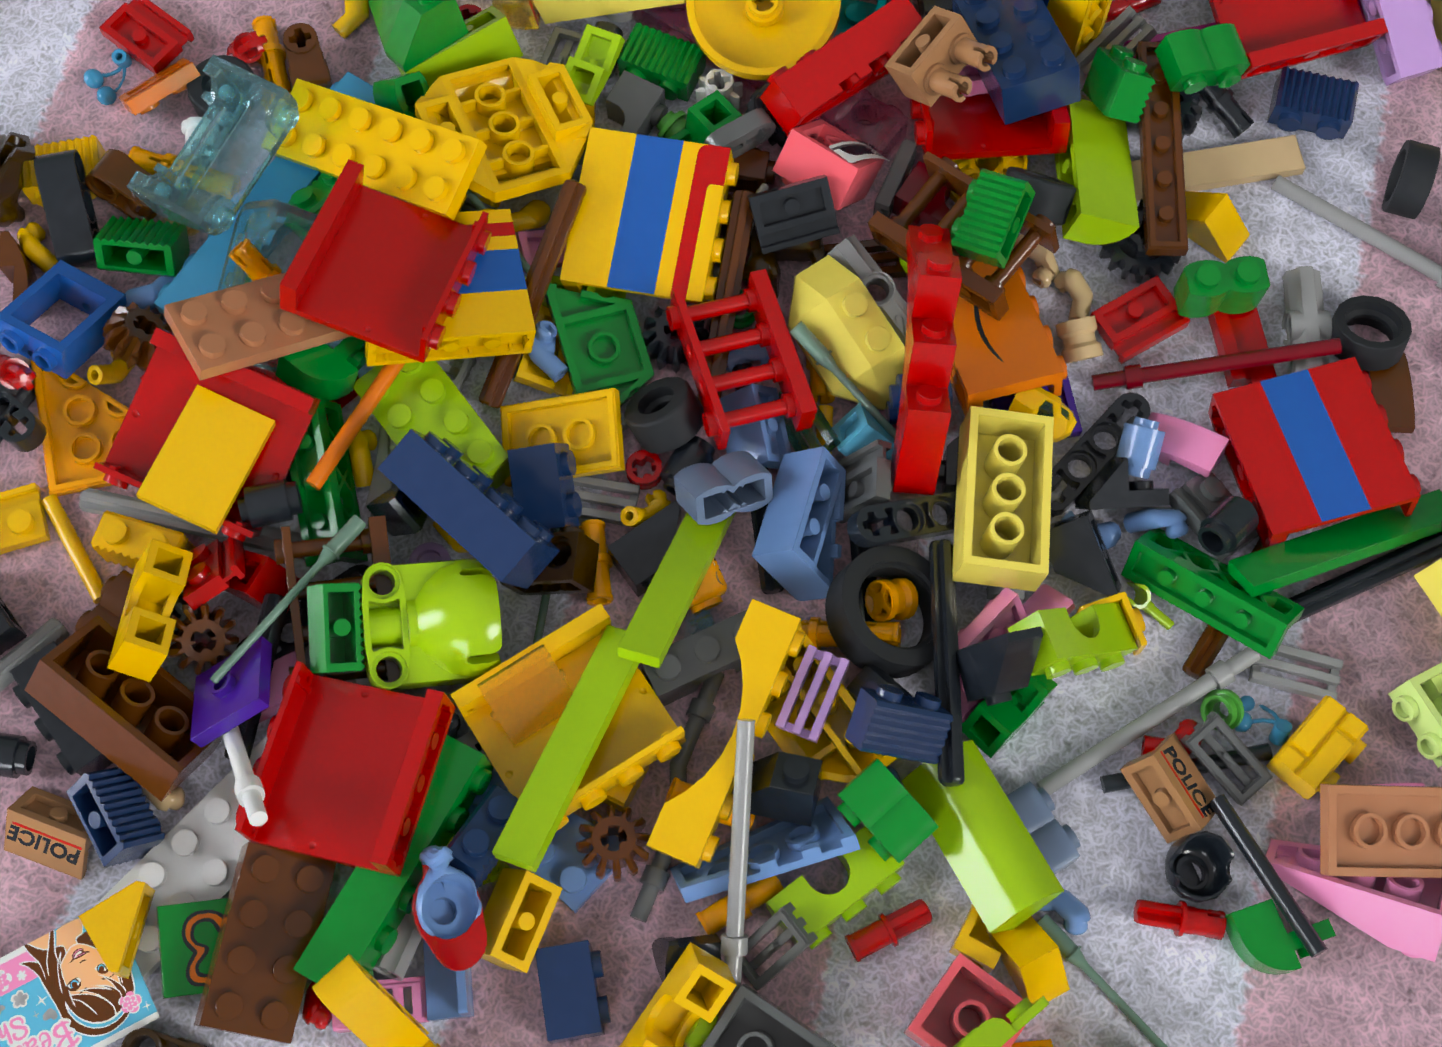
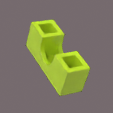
M1119 602L1094 604L1072 617H1069L1066 607L1037 610L1007 628L1009 632L1041 626L1043 638L1031 676L1045 674L1047 679L1060 677L1073 670L1075 676L1088 673L1097 667L1100 668L1101 672L1109 671L1125 663L1123 657L1138 649Z
M865 826L855 833L861 849L837 856L844 865L848 875V882L842 890L834 894L819 893L801 875L766 902V908L772 916L789 902L793 904L796 910L792 913L796 919L802 916L807 923L803 927L809 934L813 931L818 937L809 946L811 950L815 949L833 934L828 927L840 917H843L847 923L867 907L863 899L877 889L883 895L902 880L898 872L902 870L905 862L902 860L898 863L892 856L887 861H884L868 844L867 841L873 835ZM783 922L779 924L783 931L787 929ZM794 936L790 939L794 945L798 942Z

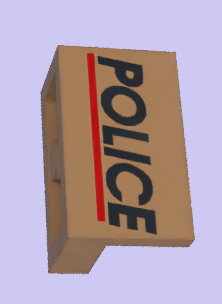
M1175 733L1168 735L1155 750L1127 762L1120 769L1167 844L1185 835L1201 831L1216 814L1209 804L1211 800L1216 798Z
M32 786L7 808L4 850L82 880L87 872L89 848L93 844L72 802Z

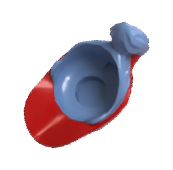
M431 845L424 848L419 856V860L422 863L423 877L417 885L411 906L414 922L420 936L426 941L435 957L444 967L453 971H464L474 966L481 959L487 946V931L481 900L472 878L461 870L449 865L454 859L452 856L453 851L446 846Z

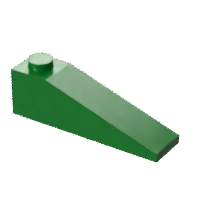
M368 0L387 57L405 73L469 33L456 0Z

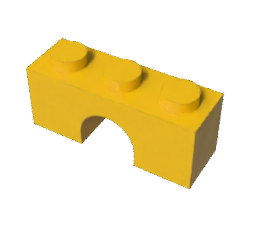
M153 538L151 539L133 572L108 662V669L147 682L152 680L168 656L176 620L170 618L180 593L186 585L193 557L192 552Z
M690 942L619 1047H683L685 1039L696 1021L702 1018L711 1023L737 986L727 963Z

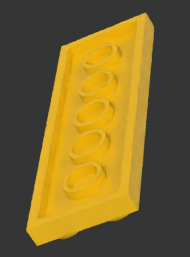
M298 78L265 147V150L274 156L335 178L339 177L348 159L364 165L363 186L451 220L455 219L487 149V145L480 139Z

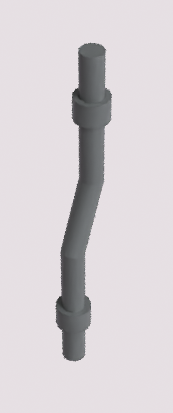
M722 672L706 679L703 682L698 697H693L686 712L689 718L684 728L686 742L681 744L682 749L680 753L673 757L669 764L670 784L674 777L687 782V765L704 724L710 723L716 709L713 702L725 676ZM656 851L651 865L645 866L640 878V882L643 885L630 917L644 923L647 922L658 892L664 891L670 874L667 870L672 857Z

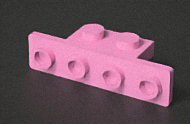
M1043 584L1022 605L1017 593L1009 588H1004L994 599L987 602L983 610L967 627L958 632L959 650L1009 633L1007 628L1037 610L1066 607L1068 614H1070L1075 609L1074 602L1049 585ZM960 675L962 722H965L984 699L967 702Z

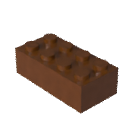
M96 615L39 660L25 691L162 802L216 750L223 737L220 736L202 748L190 740L194 693L161 666L150 682L108 669L107 666L117 630L99 615Z
M247 842L242 846L195 1018V1026L291 1044L307 978L293 970L322 923L337 862L252 842Z

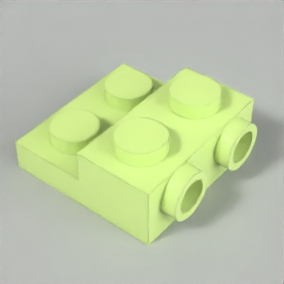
M1442 663L1409 679L1388 693L1393 701L1392 711L1400 721L1409 724L1418 738L1417 748L1425 758L1433 760L1438 768L1442 766Z

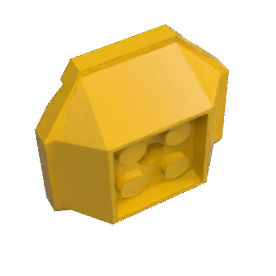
M511 57L439 76L429 87L426 94L421 96L414 104L417 119L480 139L487 145V149L468 189L479 198L485 197L494 203L561 185L567 179L571 180L587 146L590 127H593V120L564 64L549 62L546 65L535 60Z

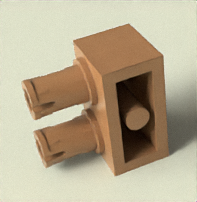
M934 6L884 66L905 97L931 107L941 95L951 98L956 102H963L966 99L963 94L969 96L971 93L972 82L969 77L959 75L961 70L966 65H969L980 71L987 72L991 69L989 64L994 65L996 63L998 53L994 46L977 42L962 15Z

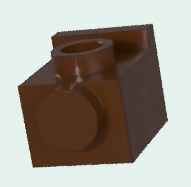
M755 147L734 159V163H739L738 180L735 187L729 186L728 192L747 190L755 194L763 183L774 185L776 173L772 170L776 161L770 160V152L761 151Z

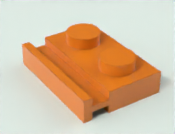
M181 58L119 96V99L134 116L139 113L143 115L156 108L160 104L159 101L171 93L175 95L187 89V84L201 75L193 62Z

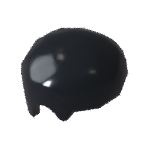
M1202 831L1185 835L1173 843L1167 852L1165 859L1166 880L1172 891L1182 899L1195 903L1217 899L1233 880L1230 875V863L1234 859V852L1221 836L1214 833ZM1192 863L1199 867L1202 875L1201 880Z

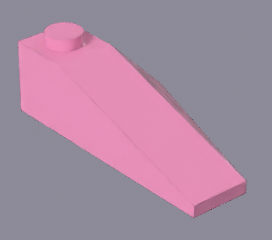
M1271 839L1266 857L1282 881L1385 946L1398 950L1411 958H1423L1435 962L1442 941V878L1326 876L1320 874V845Z

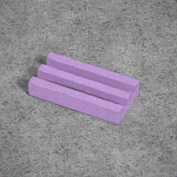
M809 644L775 726L817 744L850 661L842 657L833 656L830 652L818 650L817 647ZM814 659L819 660L820 664L795 724H792L788 721ZM829 665L834 666L837 669L813 727L809 731L804 728V725Z

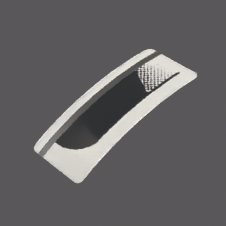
M847 141L829 146L831 150L850 163L869 158H880L889 161L864 143Z

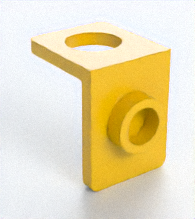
M1125 591L1079 607L1076 614L1094 604L1119 602L1138 647L1137 650L1133 651L1134 656L1140 654L1146 647L1147 640L1143 633L1145 631L1143 616L1138 608H1132Z

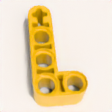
M350 954L312 986L315 994L330 1012L368 1047H441L438 1043L435 1044L428 1036L429 1032Z

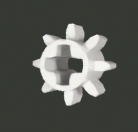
M715 68L706 77L699 76V88L696 89V103L718 90L739 110L740 97L743 96V83L734 82L733 74L723 69Z

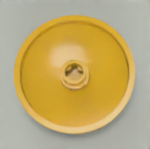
M686 0V7L694 39L702 52L715 65L741 78L767 80L781 67L786 66L790 69L796 65V62L804 54L813 49L817 51L833 38L840 19L841 0Z

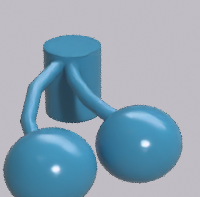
M116 49L111 55L113 62L118 66L116 70L110 73H101L96 69H88L84 73L86 85L93 89L99 88L97 99L103 105H111L116 101V92L121 88L125 80L126 68L132 64L131 57L122 49ZM123 69V78L115 90L108 86L101 87L104 83V77L113 76Z
M1251 696L1241 697L1240 699L1244 706V717L1240 725L1234 730L1246 732L1251 728L1252 724L1272 723L1274 726L1269 734L1270 742L1277 746L1284 745L1292 730V724L1285 719H1280L1273 710L1264 705L1259 706L1270 713L1275 720L1266 718L1252 719L1251 715L1245 711H1251L1255 706V701Z

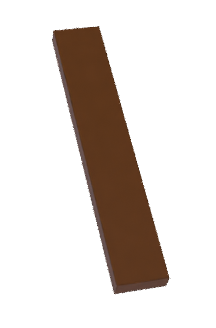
M1138 41L1135 49L1136 59L1147 64L1145 71L1156 83L1151 86L1153 91L1148 93L1150 99L1145 101L1147 106L1142 108L1144 114L1139 116L1141 120L1139 121L1145 255L1186 256L1189 249L1180 92L1170 91L1155 53V49L1161 42Z

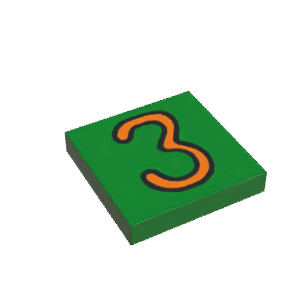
M228 898L156 907L163 999L203 993Z

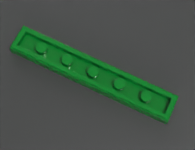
M1438 489L1421 495L1410 516L1405 517L1400 505L1367 513L1231 559L1228 563L1227 572L1251 597H1255L1442 532V491Z

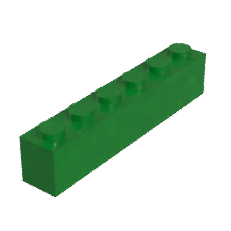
M446 735L400 877L355 867L293 970L317 983L350 954L373 976L372 970L380 956L388 953L393 947L398 936L397 928L406 913L410 914L412 912L413 896L417 885L423 877L422 863L419 860L420 853L424 848L431 845L447 846L453 834H456L468 819V809L476 796L482 795L491 782V771L494 767L483 753Z

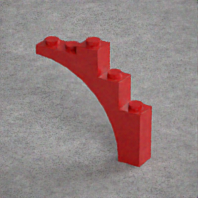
M935 224L908 225L906 235L908 268L906 342L899 413L891 459L892 492L934 495L951 418L948 386L957 348L953 322L962 283V273L959 256H953L949 229L941 228Z

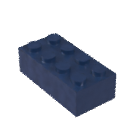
M952 0L953 12L962 15L977 42L994 46L997 50V61L994 65L989 64L991 67L989 71L983 72L977 68L976 70L1005 125L1081 101L1079 63L1043 0Z
M410 429L377 469L500 582L528 589L560 551L551 542L554 534L539 521L534 520L532 522L523 514L521 515L520 512L524 509L523 506L508 493L504 492L502 494L494 487H490L493 479L478 466H471L461 459L464 453L445 437L441 439L431 431L424 435Z

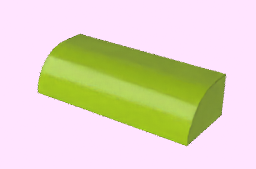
M1081 99L1079 102L1066 105L1071 121L1066 153L1055 154L1057 179L1067 182L1076 188L1065 224L1062 225L1063 239L1085 244H1110L1127 238L1139 228L1126 121L1103 115L1093 102Z
M968 740L963 742L965 781L962 785L953 787L943 786L938 780V763L931 764L925 762L920 764L901 782L910 795L939 826L932 835L989 933L1013 930L1064 892V889L974 741Z

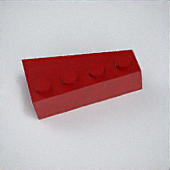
M892 0L844 33L842 32L833 37L817 51L813 49L804 54L796 62V65L790 69L783 66L775 71L767 79L769 86L760 96V99L788 136L793 128L813 121L889 75L890 73L884 65L923 19L909 0Z

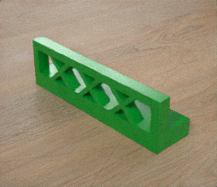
M319 397L316 398L321 401L290 468L291 480H296L303 505V514H298L302 540L334 537L353 515L360 517L349 449H347L320 490L313 488L306 482V479L344 425L341 404L326 401ZM362 550L344 552L339 556V560H334L329 564L340 561L354 564L368 561L367 554L363 555ZM319 556L305 557L306 567L311 568L317 562Z
M1161 528L1149 530L1135 541L1121 572V575L1134 583L1147 586L1150 592L1268 659H1271L1277 653L1288 629L1300 619L1305 609L1303 606L1273 590L1251 597L1227 572L1228 565L1179 538H1168L1165 531Z

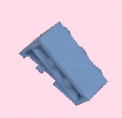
M824 446L783 455L773 487V500L768 503L752 553V557L799 601L826 598L829 586L833 581L834 559L841 558L842 545L835 544L836 521H842L844 516L846 470Z

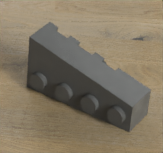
M747 984L740 986L702 1047H837Z

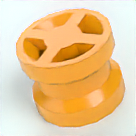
M896 578L891 581L887 579L874 580L866 589L865 606L870 617L877 622L890 621L893 618L895 620H908L917 611L918 593L914 584L907 578Z

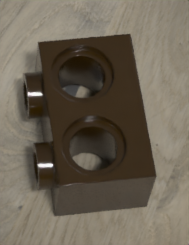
M561 527L559 532H553L554 537L551 540L560 551L528 589L502 582L500 584L519 595L594 592L599 544L584 535L585 532L582 529Z

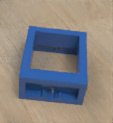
M60 260L0 312V342L9 352L19 353L35 362L42 370L52 371L67 379L104 345L103 327L107 319H110L114 310L119 306L126 307V294ZM59 299L89 314L82 323L60 342L30 326Z

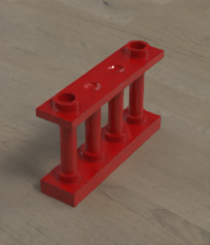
M766 269L750 272L747 289L743 290V294L687 306L681 288L673 289L671 304L666 307L667 322L671 331L677 330L705 411L702 414L704 430L708 437H714L718 451L726 449L731 431L730 428L785 415L786 418L792 419L796 431L812 428L818 409ZM747 310L748 313L753 312L757 323L754 329L699 341L693 324L694 321ZM757 344L761 348L766 347L770 358L767 364L711 376L705 359L706 356ZM766 380L779 383L782 391L780 399L724 412L717 393Z

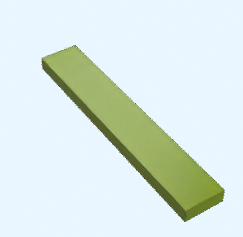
M736 512L727 519L711 525L697 524L686 513L617 647L618 657L660 668Z
M607 625L492 850L496 859L536 873L639 665L638 662L618 657L617 647L626 630Z

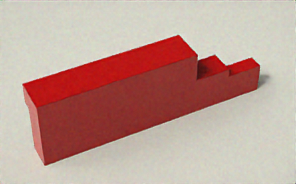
M1257 307L1241 314H1227L1216 311L1208 316L1219 356L1268 348ZM1274 364L1223 371L1228 388L1244 386L1277 377Z

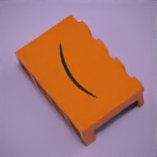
M978 261L971 266L973 271L983 278L986 275L991 276L998 268ZM1021 267L1004 285V293L1009 310L1000 321L962 297H958L953 322L957 348L950 382L965 416L970 406L983 407V401L1047 386L1050 393L1056 396L1061 395L1063 379H1067L1068 375L1067 366L1063 356H1057L1055 353L1051 330L1048 325H1042L1039 318L1037 300L1034 295L1029 296L1026 290L1025 275Z

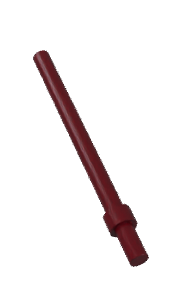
M1332 338L1148 367L1134 364L1123 366L1121 371L1091 375L1094 391L1126 386V390L1143 388V383L1341 354L1342 345L1340 338Z

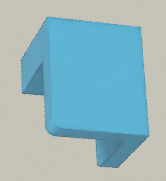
M860 402L832 427L838 451L846 457L871 442L880 439L892 443V449L886 452V459H892L894 438Z

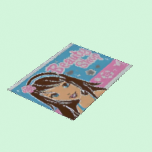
M79 917L0 958V1047H105L128 1035L133 1030L139 1029L160 1018L136 960L134 959L129 979L119 977L110 972Z

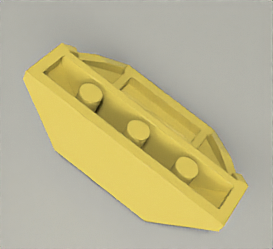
M827 255L794 277V288L787 324L788 330L790 332L802 321L828 350L832 351L831 354L837 366L876 409L885 410L886 401H890L889 385L896 383L897 374H903L905 346L861 279L830 255ZM795 339L830 394L859 403L831 371L820 364L816 365L814 358Z

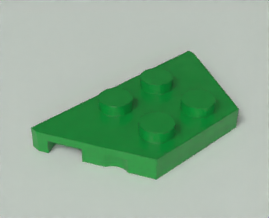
M550 283L545 298L552 322L557 328L558 342L565 365L568 367L567 372L574 394L616 388L620 394V407L623 406L654 377L653 368L632 300L614 296L605 298L598 293L581 290V293L557 288V284Z

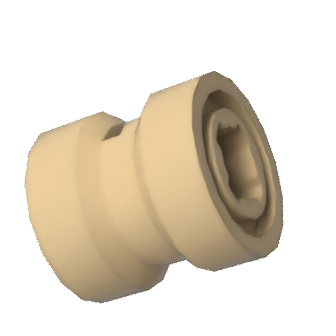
M1095 316L1078 318L1055 325L1057 337L1063 340L1064 349L1061 355L1066 364L1104 355L1102 345L1096 340L1094 333L1097 329Z

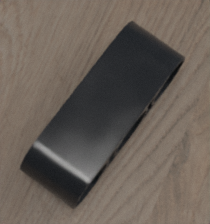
M74 149L35 156L34 169L57 261L62 260L75 268L97 264L93 239L100 231L90 190L85 183L86 173L79 152Z

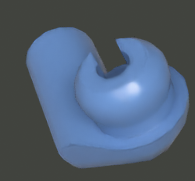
M160 276L152 284L127 290L125 292L126 307L134 302L141 309L150 305V309L153 310L156 308L154 302L158 298L160 290L167 283H171L175 277Z
M757 344L729 351L726 370L732 372L733 367L737 364L760 360L761 365L767 364L770 358L766 347L761 348Z
M1064 889V892L1039 910L1055 911L1064 919L1063 925L1069 934L1081 935L1088 930L1087 922L1091 919L1089 909L1068 890Z

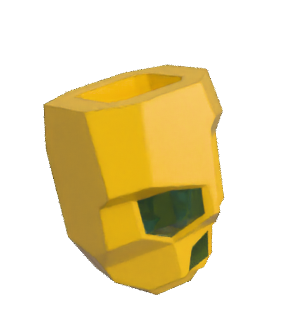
M1041 387L1016 393L1008 410L1054 417L1053 443L1070 436L1077 423L1072 410L1061 402V398Z

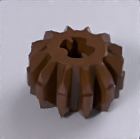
M132 302L127 307L119 306L113 311L110 319H107L102 334L105 338L103 348L113 352V361L122 360L126 362L127 369L137 365L140 370L145 372L157 347L149 343L156 327L172 332L169 324L164 322V313L155 314L151 312L150 305L141 309L136 303Z
M207 602L198 608L197 614H194L192 608L185 604L182 606V611L187 618L182 621L177 616H170V618L176 620L175 627L178 630L173 632L171 642L176 643L170 646L168 657L181 655L177 662V666L181 670L186 669L193 661V670L196 675H200L204 671L205 662H208L210 667H213L218 663L216 658L219 655L224 658L232 655V652L225 648V645L239 643L237 635L227 633L236 626V622L233 618L222 620L225 609L221 606L214 608L209 615V605ZM207 628L211 630L206 632L211 638L207 644L199 642L195 647L191 646L196 643L191 637L195 631L203 633Z
M610 804L606 808V818H602L594 810L590 813V819L594 826L588 824L580 825L579 833L586 839L578 841L576 849L577 852L588 853L582 860V866L585 869L599 863L596 868V878L603 879L607 870L610 869L613 870L614 881L619 882L622 878L621 868L625 867L629 874L635 876L638 873V867L634 860L640 862L648 861L649 853L642 847L647 846L646 844L651 834L640 833L646 826L644 818H637L630 822L632 816L631 808L625 807L619 817L615 816V807ZM618 835V840L621 842L619 850L609 851V836Z

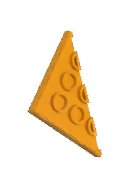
M31 360L32 370L37 376L33 380L38 417L46 427V436L42 445L49 495H57L58 497L82 492L88 488L96 489L111 486L112 484L103 480L105 473L93 467L95 462H105L129 408L92 386L75 373L64 379L52 371L47 372L43 370L42 372V369Z

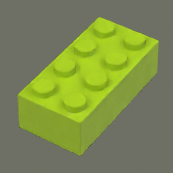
M437 361L406 363L372 412L396 446L410 429L424 435L431 431L441 439L445 437L464 453L461 459L471 466H478L493 479L490 487L492 486L495 489L505 483L506 478L510 476L508 453ZM384 365L375 366L355 381L354 390L360 398L363 397Z

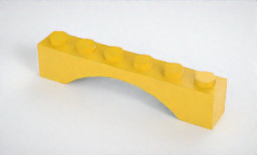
M752 599L735 637L741 659L743 679L741 708L737 719L755 720L754 739L755 736L762 739L772 718V714L766 712L772 696L780 698L789 677V674L783 670L789 656L797 658L806 633L800 631L802 627L801 618ZM737 722L723 753L709 771L685 792L664 803L646 844L649 848L697 869H700L703 861L711 862L720 841L719 837L714 836L720 819L728 821L732 814L733 794L731 793L734 788Z

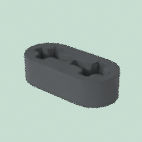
M756 108L712 132L703 144L729 147L732 150L733 159L768 140L774 133L776 125L765 109Z

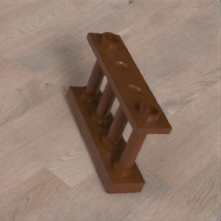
M929 151L925 153L923 160L930 178L897 217L892 216L888 218L877 211L867 222L874 241L906 262L908 225H911L941 188L945 186L961 196L938 223V226L949 229L951 233L954 221L964 214V209L967 207L966 194L973 180L972 177L963 173L958 165L948 157L942 156L940 159ZM1029 212L1027 213L1020 233L1025 236L1012 250L1005 268L1001 269L998 267L991 276L981 277L971 267L976 260L959 255L962 273L959 296L1000 321L1009 310L1004 293V285L1038 244L1054 254L1060 248L1056 226L1042 214L1034 216Z
M385 515L368 517V528L363 529L343 553L362 550L363 555L371 554L372 565L379 562L391 564ZM290 526L281 527L282 538L274 539L276 564H285L288 592L297 584L294 558L319 556L323 550V544L326 545L333 537L292 541ZM377 574L369 579L370 589L374 593L386 595L392 591V582L387 576ZM363 576L309 582L307 586L330 583L360 584ZM307 586L290 603L296 661L303 662L305 665L304 643L309 642L308 625L302 626L299 601L307 600ZM383 660L377 664L376 672L381 680H387L390 683L398 680L400 670L395 662ZM294 666L289 667V675L292 674ZM365 667L362 671L313 673L314 675L343 681L368 678Z

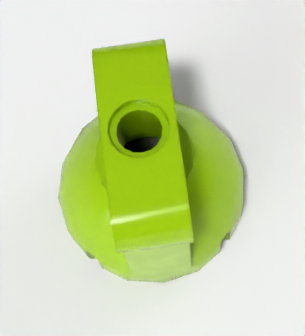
M475 558L404 564L379 562L371 565L366 570L360 582L362 586L360 594H362V597L359 601L362 603V606L359 610L362 611L360 619L363 621L361 628L364 630L361 637L364 639L362 646L365 648L363 650L365 668L369 683L373 687L394 691L467 684L501 664L500 655L497 653L502 647L501 614L495 578L492 577V573ZM377 574L387 576L392 582V591L386 595L374 593L370 589L369 579ZM383 660L395 662L400 670L398 680L391 683L381 680L377 676V664Z

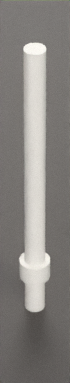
M205 662L203 672L211 668L208 662ZM237 726L222 735L236 778L234 791L238 803L245 807L249 823L256 827L262 826L268 820L263 803L265 790L261 779L254 775L239 727Z

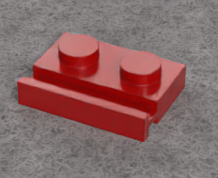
M132 0L129 4L124 3L99 27L105 38L124 50L154 74L165 69L183 51L182 46L187 41L192 42L195 39L190 29L150 0Z
M1158 275L1096 309L1090 315L1095 316L1096 330L1108 347L1116 352L1120 364L1127 362L1185 329L1191 321L1188 317L1178 315L1175 298Z
M228 536V539L222 543L217 538L207 546L200 544L190 551L193 553L186 585L183 589V599L193 610H196L229 588V580L234 576H237L240 580L244 578L243 541Z

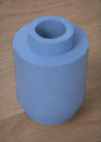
M1135 416L1133 424L1124 423L1116 457H1126L1128 459L1129 475L1149 479L1151 470H1156L1166 433L1158 430L1160 422Z

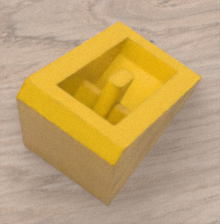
M1185 191L1188 238L1226 263L1234 256L1250 235L1227 193Z
M133 882L78 916L107 969L122 978L129 979L155 890L145 882Z
M1032 916L1013 930L989 933L988 930H985L995 949L1001 953L1000 958L1023 999L1027 997L1033 1003L1044 996L1049 1002L1070 990L1059 946Z

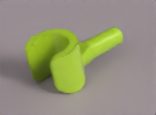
M1127 582L1135 591L1134 600L1128 597L1132 608L1142 609L1169 630L1174 625V621L1159 610L1151 601L1149 588L1143 584Z

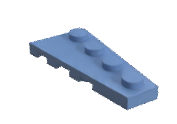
M491 771V782L482 795L476 796L468 809L469 815H471L493 785H498L509 792L497 772ZM572 813L567 816L569 822L556 831L536 873H532L563 888L559 899L576 914L609 878L613 870L608 869L605 877L600 880L596 878L595 874L599 863L587 869L582 866V860L588 853L577 852L576 843L586 839L579 833V827L581 824L594 825ZM615 835L609 836V851L619 850L621 842H619L618 837Z
M828 796L818 800L811 827L775 820L750 831L747 884L860 850L856 834ZM731 841L718 846L711 862L703 861L700 869L685 863H680L670 868L685 903L728 890Z

